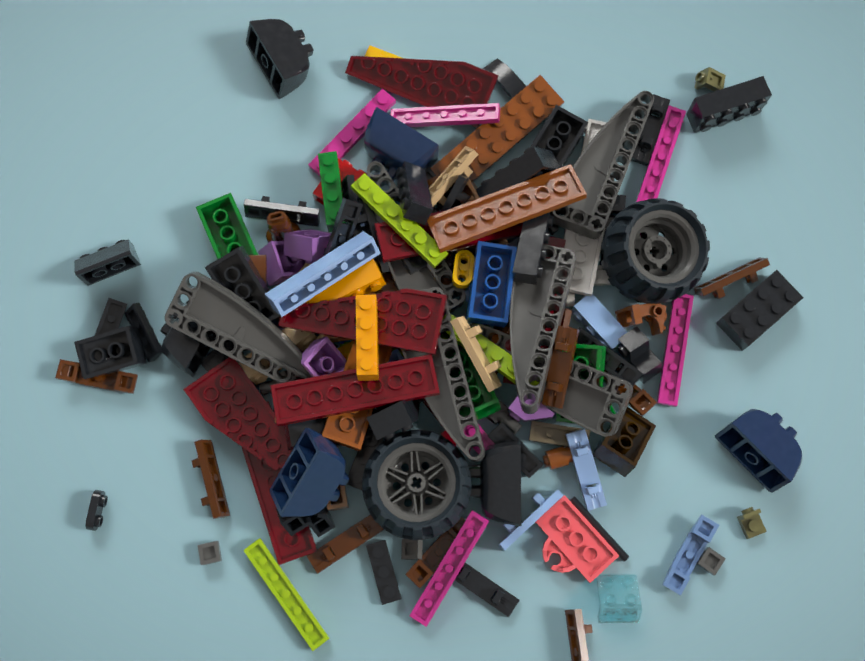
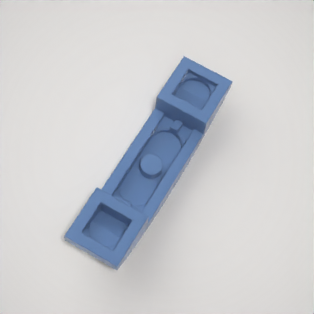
M700 515L678 550L662 585L681 596L690 580V574L706 545L711 542L719 524L704 515Z

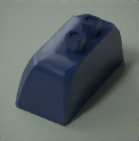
M375 108L364 136L365 150L373 159L372 162H380L387 168V173L393 181L396 179L395 174L398 167H401L404 161L425 169L427 167L431 168L438 160L439 145L380 108Z
M750 409L714 436L769 492L773 493L792 482L800 468L802 450L797 440L794 439L797 431L790 426L784 429L780 425L783 418L778 413L771 416L764 411Z
M304 429L270 488V494L281 517L310 516L320 512L329 501L338 500L340 491L337 487L339 485L346 486L349 482V477L345 472L346 463L337 446L312 429Z

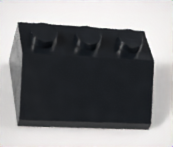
M129 239L120 240L113 246L98 249V252L82 255L80 259L74 261V272L81 281L89 286L137 267L141 263Z

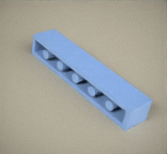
M361 232L265 293V296L273 310L283 317L381 253L374 238L365 232Z

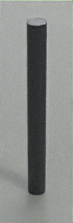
M574 496L570 500L571 503L617 552L622 561L625 562L630 556Z

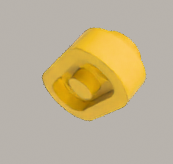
M461 250L455 256L452 283L457 288H467L471 283L474 255L470 251ZM461 260H465L467 263L463 264ZM458 278H463L465 281L461 282Z

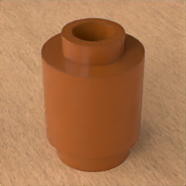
M564 446L547 450L545 455L542 456L545 467H549L550 470L567 466L570 462H573L570 448H564Z

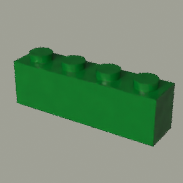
M337 151L318 153L328 233L333 230L336 221L335 217L343 199Z

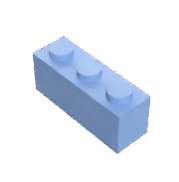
M593 294L592 296L586 295L571 310L574 319L577 322H582L589 334L611 350L618 346V339L627 333Z

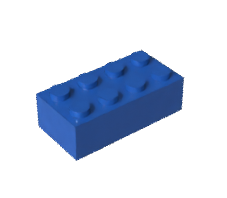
M482 241L477 242L474 252L473 275L470 283L466 315L467 322L502 328L507 325L513 283L512 271L517 247Z

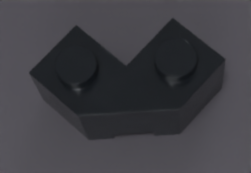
M637 326L618 339V351L626 361L643 372L639 379L643 384L662 371V362L649 349V339Z
M326 507L314 515L281 517L278 509H276L281 525L291 536L308 525L318 538L336 527Z

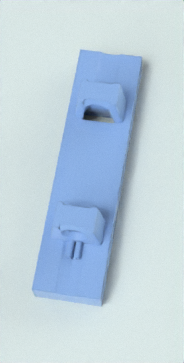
M583 428L566 433L565 436L572 453L573 464L586 509L589 511L606 506L607 503L586 430ZM596 483L595 486L587 487L588 485Z
M557 490L550 497L544 499L539 493H536L532 500L538 505V508L522 522V526L516 527L515 525L503 524V527L509 534L499 544L501 549L505 551L550 509L563 494Z

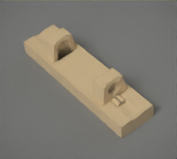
M465 146L429 187L433 207L437 202L444 206L447 200L444 194L457 180L459 175L464 174L469 177L473 173L468 166L479 155L474 149Z
M464 316L450 321L488 392L502 386L495 373L496 370L502 367L498 360L490 364L475 337L482 332L480 326L477 325L470 328Z

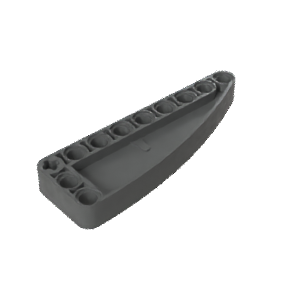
M642 91L625 104L601 128L582 152L573 169L587 193V198L551 211L550 216H553L554 225L590 239H597L601 236L654 102V96L651 92ZM607 193L611 195V197H606L604 194ZM601 209V210H603L605 213H604V214H603V213H600L598 210ZM555 212H561L563 216H558ZM573 219H579L581 223H576Z
M371 162L367 166V176L380 188L384 185L389 186L390 189L384 192L393 201H399V206L401 207L399 190L380 162ZM378 170L380 174L372 175L371 172ZM374 212L377 223L385 222ZM400 259L388 262L389 272L397 291L406 288L421 291L432 287H439L447 295L450 313L464 304L465 291L457 288L452 283V271L445 260L439 263L441 265L439 269H433L431 265L427 264L426 267L411 275ZM448 278L451 283L444 285L441 283V280ZM454 294L456 297L460 296L459 301L457 299H453Z
M545 245L544 249H547L546 257L551 258L541 261L543 273L542 278H538L537 285L513 282L510 304L512 364L520 406L526 414H534L540 406L558 325H561L575 271L576 255L570 249ZM550 311H557V313H555V314H551V313H549V312H550ZM546 328L553 329L552 331H545ZM546 345L548 348L541 349L540 346ZM542 363L544 366L536 367L535 364ZM532 381L539 382L536 386L530 385ZM529 399L535 401L533 404L525 403V401Z
M195 271L184 276L165 313L164 318L167 325L280 383L295 381L297 377H303L304 379L312 377L301 364L303 352L256 308L200 272ZM191 276L197 279V286L190 284L189 278ZM182 294L188 297V304L181 301L180 297ZM174 313H177V314H178V316H177V317L179 318L178 320H175V319H174V317H175V316H173ZM191 321L197 323L198 330L191 329ZM208 331H213L216 334V339H210ZM226 340H231L234 343L233 349L226 346ZM244 349H248L252 352L251 358H247L244 356ZM261 359H268L270 362V366H263L261 364ZM285 368L288 371V375L282 376L278 369Z
M439 287L421 290L445 295ZM446 301L444 310L446 318L442 320L436 354L432 355L440 395L426 397L425 400L439 422L471 461L478 462L484 458L485 449L455 330L450 322L452 321ZM449 331L451 332L450 338L442 339V333ZM401 349L405 359L430 355ZM448 351H456L454 358H446ZM454 369L461 371L460 376L457 378L451 377V372ZM457 389H465V395L463 397H456ZM462 408H470L469 416L462 417L460 415ZM468 427H474L476 430L472 437L465 435V430ZM479 447L481 449L480 454L477 457H472L470 455L471 448Z
M476 323L469 325L471 328L479 325L482 330L481 335L493 342V335L498 334L499 340L495 344L512 355L509 347L510 334L487 325ZM573 360L563 409L547 407L594 433L605 437L612 436L619 429L633 393V386L626 380ZM537 363V364H535V366H536V367H543L544 364H542V363ZM584 369H587L589 372V377L586 380L581 378V372ZM603 376L608 379V384L605 387H601L599 384V380ZM625 385L626 393L620 394L618 387ZM613 403L619 405V412L617 414L611 412L610 407ZM606 421L612 425V430L609 433L603 429V424Z

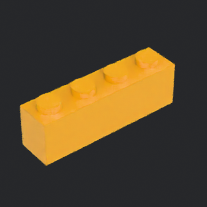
M371 259L306 302L310 304L323 300L331 301L338 298L365 295L372 291L380 290L382 286L386 285V282L375 260Z
M356 295V368L358 381L379 380L378 306L376 295Z

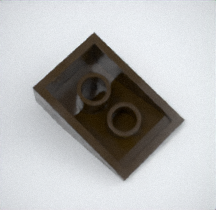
M627 407L616 434L606 437L602 436L593 452V457L623 477H626L636 467L656 425ZM611 424L606 430L607 433H609L612 430Z

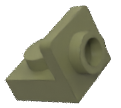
M708 67L697 73L695 89L698 90L706 87L712 91L721 90L724 88L726 75Z
M749 507L741 511L742 515L737 516L746 539L767 532L759 515L761 513L760 508L754 510L753 507Z

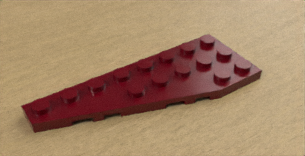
M351 56L345 71L346 74L426 107L488 104L499 77L497 74L463 61ZM469 124V125H472V126L478 128L480 124Z
M408 288L372 294L377 297L378 345L425 354H436L447 295ZM356 296L338 298L331 301L323 300L310 304L303 303L281 317L279 326L356 341Z
M227 358L183 389L206 422L278 473L281 471L292 450L288 451L285 427L277 426L275 423V413L235 359Z

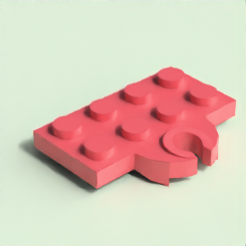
M565 495L535 522L548 537L543 543L542 548L544 562L549 561L552 553H556L560 557L559 564L551 566L550 569L553 571L564 573L576 568L591 583L619 557L617 552Z

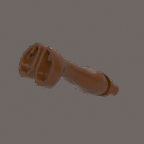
M282 211L270 213L267 216L268 231L266 239L268 243L271 241H284L282 232L301 231L300 227L296 223H291L288 216Z

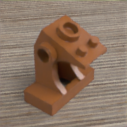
M635 304L615 311L616 319L624 329L643 323L642 318L649 323L652 336L661 334L666 329V326H664L667 318L665 305Z

